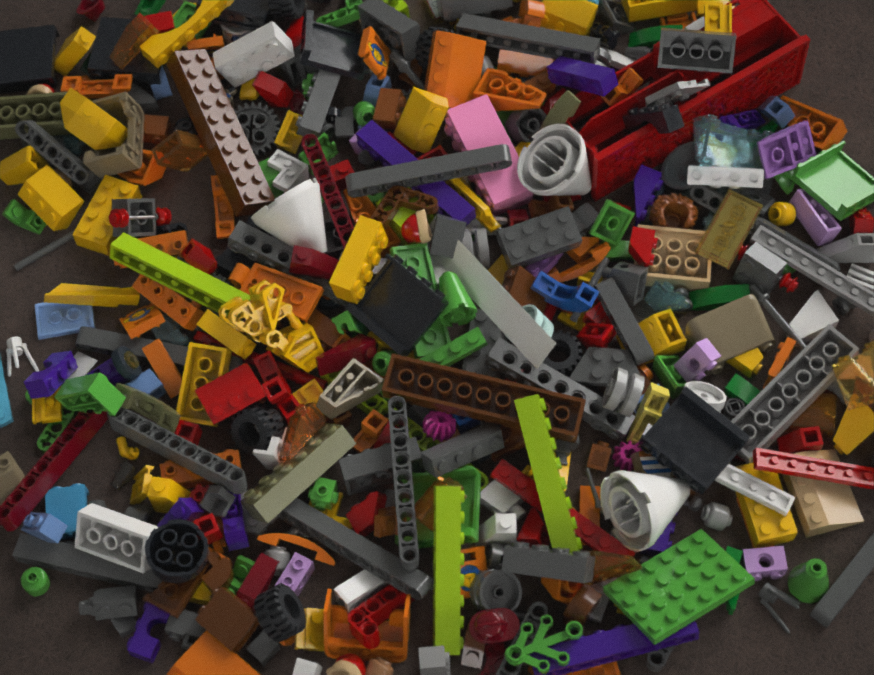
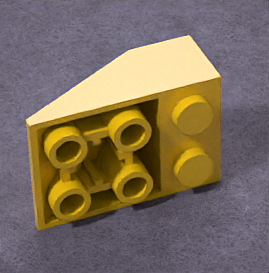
M671 308L653 314L638 323L655 357L657 355H673L684 351L687 340ZM617 335L616 339L621 349H625L619 336ZM654 359L647 361L643 364L646 365L648 363L654 362Z

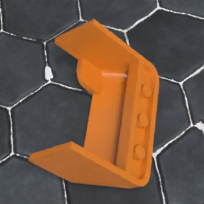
M327 589L323 610L325 654L333 659H337L346 653H352L359 656L363 661H369L372 658L376 659L377 656L391 663L405 661L408 654L411 594H406L405 609L393 610L390 613L389 621H384L378 626L381 638L380 645L374 649H367L350 632L347 620L348 610L341 605H332V589Z

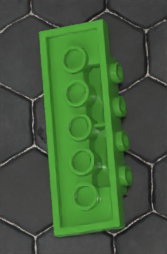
M427 243L396 246L389 249L392 256L397 254L404 260L403 264L406 267L410 265L418 271L417 276L422 279L424 277L432 283L431 288L434 290L438 289ZM439 317L414 347L415 359L422 358L451 342L448 328L440 323Z

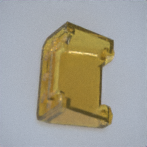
M874 341L864 344L865 348L862 349V353L854 357H850L849 354L837 358L839 362L832 365L848 410L874 404Z

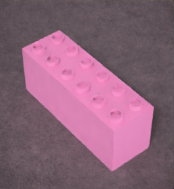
M483 95L447 110L444 130L446 135L451 137V143L455 151L463 152L500 144L509 146L512 159L510 167L468 176L469 181L474 182L476 186V194L483 199V202L490 208L494 217L507 212V210H513L529 203L532 200L533 193L523 186L519 180L517 173L519 156L488 95Z

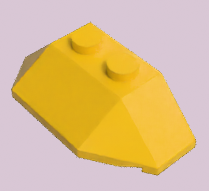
M70 88L60 101L64 128L94 150L119 147L127 139L128 129L74 89Z

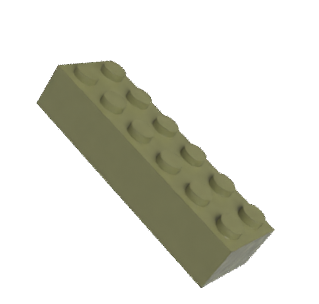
M67 92L0 97V140L21 138L16 134L15 126L19 121L24 120L34 121L51 136L72 134L64 128L60 101ZM25 124L24 130L28 133L29 127Z
M330 423L321 425L313 437L310 436L303 441V446L293 450L285 462L277 464L269 476L266 475L261 478L258 486L248 490L243 495L244 498L240 502L254 520L269 523L357 444L343 425Z

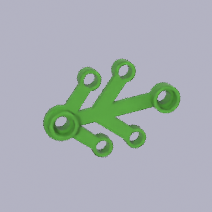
M545 614L540 619L541 624L532 644L525 646L527 638L534 633L533 625L525 622L521 625V633L516 644L506 649L505 659L513 666L525 663L535 667L541 674L549 672V662L545 659L538 660L529 656V654L536 652L557 660V663L561 666H566L570 661L569 654L565 651H556L549 648V646L569 638L571 640L581 638L583 634L582 625L577 621H571L566 625V630L544 638L547 630L553 626V618ZM545 619H549L551 621L549 624L543 623ZM530 627L531 630L529 632H525L524 628ZM572 630L578 631L576 635H572L570 632ZM514 653H518L520 655L516 659L512 657ZM561 656L567 657V660L560 661L559 658ZM546 664L547 668L541 669L540 665Z

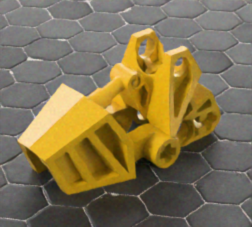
M263 280L249 288L250 301L248 299L243 301L241 297L236 296L219 308L218 312L221 320L238 331L246 332L249 339L267 345L266 350H270L274 355L297 369L301 368L309 373L317 367L315 357L325 353L313 326L301 322L293 314L292 305L282 302L285 289L276 283L270 284L268 281ZM263 285H267V287L260 291ZM277 288L279 294L276 298L272 299L274 289ZM225 310H230L228 316L224 313ZM286 316L290 321V326L279 331L275 330L277 321Z

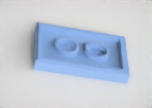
M48 302L35 304L39 340L79 333L81 326L95 328L93 306Z

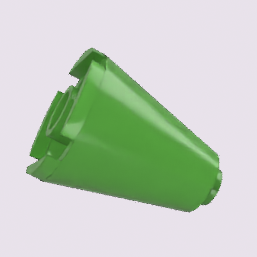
M451 271L444 272L439 277V290L446 295L445 299L449 304L439 315L440 323L448 327H453V323H458L459 326L469 323L475 319L477 308L458 275Z
M811 559L794 567L788 576L790 593L804 603L819 602L829 590L826 564L820 559Z

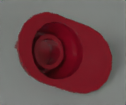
M81 0L76 12L84 14L92 21H97L105 10V4L103 0Z
M507 608L482 610L477 612L469 623L471 636L482 644L510 640L517 635L519 630L517 615Z

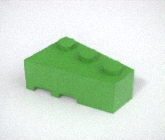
M100 372L66 379L54 397L67 410L87 412L88 409L95 410L96 414L106 411L111 416L116 415L126 399L108 381V378Z

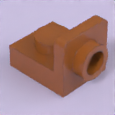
M598 440L597 443L592 444L586 467L606 472L612 452L609 443Z

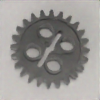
M245 102L244 108L238 105L239 110H234L239 122L247 120L246 123L241 124V127L249 144L251 142L250 132L252 131L253 143L250 146L256 157L259 158V153L262 152L263 155H266L265 150L272 152L271 145L276 146L274 141L281 124L278 121V116L274 115V110L269 111L268 105L263 108L261 103L255 106V103L252 102L251 106H248ZM252 116H254V118H253V126H254V129H252V123H251V117H252ZM260 120H265L263 124H258ZM258 137H264L263 140L257 141Z

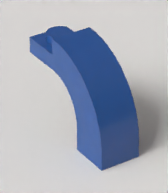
M542 271L538 273L530 289L545 297L544 301L570 312H585L589 310L599 294L598 290L585 282L575 287L558 282Z

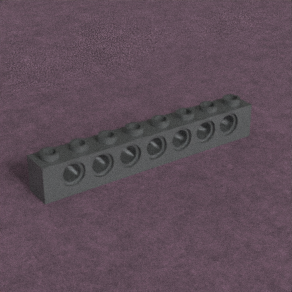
M239 220L228 239V247L232 251L240 252L251 261H257L266 267L319 285L324 289L322 296L330 298L336 304L347 306L348 301L335 296L329 284V279H315L312 276L289 272L293 247ZM246 242H252L253 244L248 245ZM279 259H285L286 262H281Z
M501 338L497 339L484 362L491 370L498 371L504 374L507 379L516 381L519 384L556 392L555 389H560L562 394L586 399L582 420L590 424L593 429L606 433L612 440L621 442L636 417L633 414L630 417L619 414L618 407L613 411L603 408V397L544 363L536 369L518 348ZM504 359L509 360L511 364H507ZM521 369H525L528 374L523 373ZM538 379L544 380L545 384L540 383ZM589 408L594 409L597 414L592 413ZM606 418L611 419L614 424L609 423Z

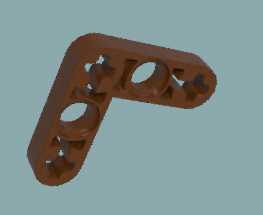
M397 185L389 189L370 219L379 222L382 220L381 223L385 230L401 206L414 211L425 209L427 215H432L438 211L439 205L434 196ZM411 198H418L416 202H409ZM387 206H392V207H393V208H392L391 210H389V211H384V210H383V209H384L385 207H387Z

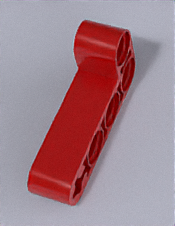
M388 585L350 611L347 615L351 634L367 649L378 647L381 643L378 626L389 619L390 613L393 610L405 608L406 594L392 585Z

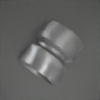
M494 542L487 544L485 556L488 569L498 570L500 567L502 568L504 548L510 544H505L504 546L501 543Z

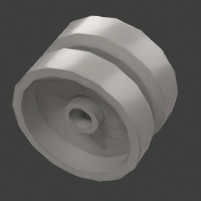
M486 228L475 229L474 241H472L471 232L465 230L462 244L486 269H489L490 256Z
M616 367L607 383L602 399V407L611 411L618 407L619 414L630 417L641 397L645 381L644 377L635 373L628 376L627 370Z

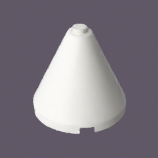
M553 124L546 126L532 136L534 140L528 147H523L518 159L517 173L521 184L533 194L540 196L585 195L591 190L592 180L584 140L569 125Z
M313 178V181L309 179L274 199L275 201L268 206L262 207L251 217L255 225L291 247L296 245L312 248L324 254L328 251L320 185L316 178Z
M623 470L615 471L610 476L604 478L600 489V501L605 520L610 518L615 527L611 532L623 546L635 552L643 551L654 545L690 495V487L683 479Z

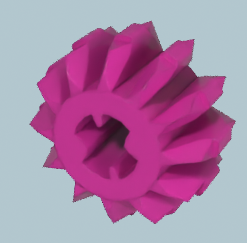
M436 410V412L430 411L424 417L423 432L426 433V437H432L433 441H447L455 434L456 420L452 418V414Z
M629 440L626 445L622 441L620 447H615V453L612 457L613 460H616L614 463L615 467L621 466L620 470L623 471L625 469L630 472L632 469L634 471L632 459L627 457L638 451H643L641 448H638V442L632 445V441Z

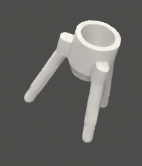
M20 337L9 338L6 341L8 377L11 376L12 370L11 355L14 358L15 367L19 368L18 356L22 355V351L25 352L34 370L39 372L34 359L28 351L27 344L22 343Z

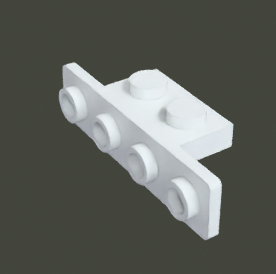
M689 165L687 184L709 185L711 188H721V186H729L731 189H739L740 187L762 188L764 169Z

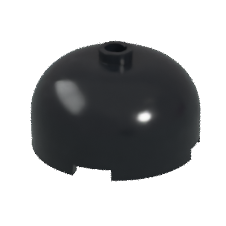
M175 519L167 521L166 524L157 529L154 528L150 533L151 535L145 544L146 560L150 570L159 579L169 583H184L194 579L203 571L208 561L209 549L207 538L199 529V526L187 520Z

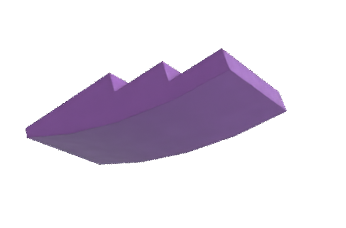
M802 121L757 142L765 179L797 167V164L804 163L811 156H816L808 121Z

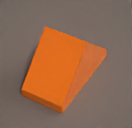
M581 237L583 241L580 247L566 251V253L575 262L580 263L591 255L590 249L599 245V238Z

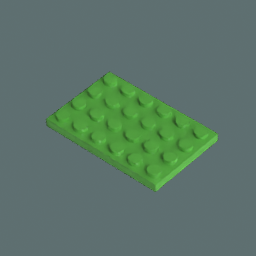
M700 529L605 585L603 592L656 645L755 584V578L707 533Z

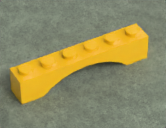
M202 0L196 13L183 25L172 31L152 35L139 46L143 56L155 67L159 68L168 61L174 51H180L182 46L191 41L200 30L205 29L209 22L217 18L226 7L231 6L234 0Z

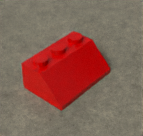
M247 362L194 390L213 425L266 397L264 390Z

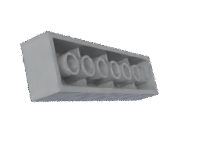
M828 324L731 421L750 436L748 442L737 456L746 464L753 463V450L755 448L767 449L858 358L859 348Z

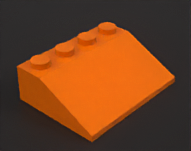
M434 31L424 90L448 98V109L474 100L473 92L481 79L486 41L450 32Z
M207 630L167 673V675H260L238 654L231 652Z

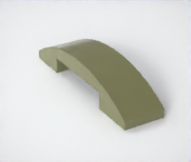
M567 90L549 111L540 130L553 124H565L568 117L574 116L581 101Z
M116 383L115 388L126 397L121 407L125 409L130 408L155 421L157 425L175 433L181 417L177 411L149 394L130 386Z

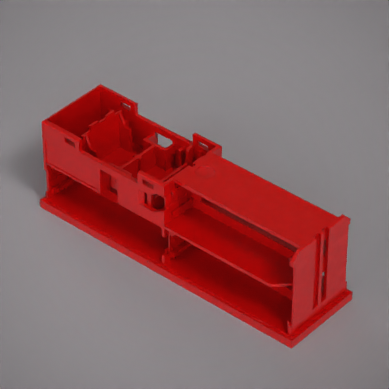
M732 0L729 2L732 3V6L737 3L739 4L732 9V33H736L732 73L658 68L660 41L653 45L651 53L615 72L618 81L628 68H632L644 80L641 85L647 82L650 85L590 118L580 130L579 134L585 143L592 180L591 197L596 202L634 180L641 165L653 169L663 163L668 154L676 147L687 142H699L703 136H710L709 131L719 117L754 110L760 107L769 96H779L801 82L810 38L807 35L800 36L767 0ZM720 77L723 79L722 82L711 87V83L713 81L719 79ZM703 79L709 80V87L690 95V98L686 101L674 103V105H678L684 127L671 133L659 134L656 128L649 123L628 135L622 116L628 114V110L631 108L646 106L645 97L676 82L696 80V83ZM581 91L575 95L581 103L574 116L568 117L565 124L575 130L572 124L608 104L600 95Z

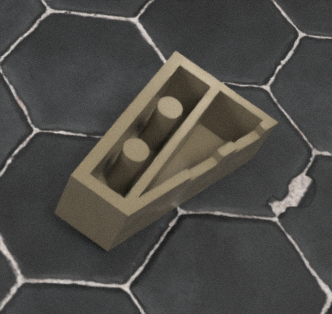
M353 358L319 396L316 409L332 420L380 393L384 379Z

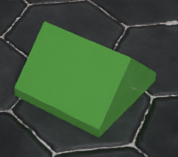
M607 199L589 234L618 246L635 213Z
M657 355L654 358L652 370L664 388L669 389L670 397L673 400L679 397L687 383L673 366L680 358L678 355Z

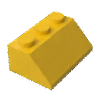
M587 0L542 1L545 5V15L541 19V27L584 36L590 35V27L593 25L598 9L597 4Z
M413 86L393 135L410 149L424 154L430 151L449 108L448 98Z
M49 165L44 166L28 178L17 194L53 231L67 229L84 203V200Z

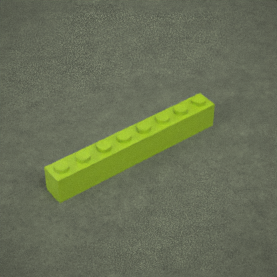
M124 232L110 244V259L219 313V308L236 296L241 297L243 301L246 299L250 301L249 294ZM225 310L226 316H228L230 310Z
M538 394L514 400L552 548L570 549L569 553L583 549L581 538L576 537L574 530L578 529L576 519L571 517L569 509H573L570 497H566L564 489H567L565 477L560 476L559 469H562L559 457H555L556 442L554 437L550 438L549 430L552 429L549 417L545 418L543 410H547L544 398L540 399Z
M434 486L433 646H444L445 652H449V655H460V649H463L464 638L460 637V628H464V617L460 616V607H464V595H460V586H464V574H461V566H464V553H461V545H464V532H461V524H464V511H461V503H464L465 494L460 486Z

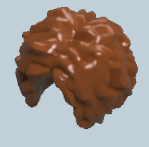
M676 193L663 196L658 195L657 199L653 202V206L650 208L649 220L653 226L692 230L697 221L698 209L693 205V200L682 196L681 193L678 196Z

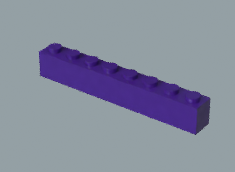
M373 120L369 121L356 133L358 146L362 150L366 149L372 159L380 161L383 167L418 160ZM444 181L410 187L412 190L436 197L439 209L436 212L438 214L464 221L466 226L476 218L475 208Z
M693 621L654 645L634 623L627 626L617 625L612 630H598L593 635H582L577 640L562 641L549 646L551 649L559 652L565 651L569 654L570 661L566 666H561L557 663V660L536 652L529 654V656L538 660L545 659L550 664V670L546 674H541L537 668L532 667L534 675H565L698 640L699 630L696 621ZM561 656L559 660L566 661L567 657ZM541 664L540 668L546 669L547 665Z

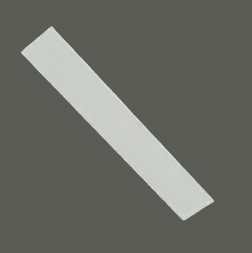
M436 216L429 225L432 233ZM459 240L457 241L453 259L432 255L446 271H451L458 275L473 301L533 366L538 369L555 346V341ZM431 241L427 243L428 249L430 248Z

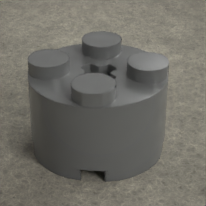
M542 109L514 110L506 120L505 127L510 138L516 143H531L534 140L532 136L540 130L547 115Z

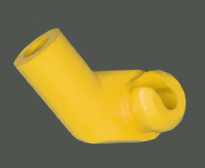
M123 436L116 439L120 456L129 460L138 458L140 451L137 447H128L126 438Z

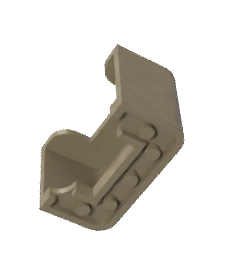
M127 92L91 101L128 129L127 139L119 147L94 150V152L86 151L83 157L85 166L99 178H104L105 175L112 176L141 168L144 137V112L142 107Z

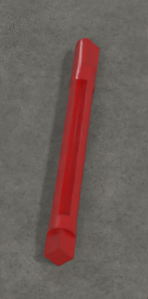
M197 331L193 338L195 343L227 348L210 334ZM233 351L231 356L239 357L243 362L256 367L253 359L261 354L252 352L246 360ZM276 361L286 379L304 386L315 378L323 391L327 388L328 383L326 380Z

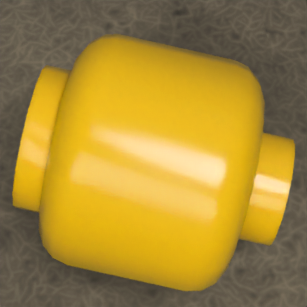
M776 202L769 208V220L776 226H789L796 219V209L791 203Z

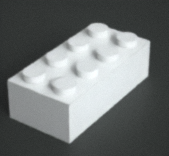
M273 21L213 52L215 69L235 88L255 78L259 71L266 72L295 57L292 40Z
M91 503L77 513L75 548L145 573L150 569L146 560L145 544L153 529L158 527Z

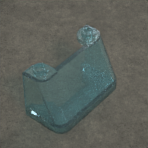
M710 114L696 117L693 122L696 161L699 162V165L705 167L711 165L715 167L763 169L757 142L772 135L774 132L764 130L763 133L759 134L755 129L746 130L721 123L717 116Z

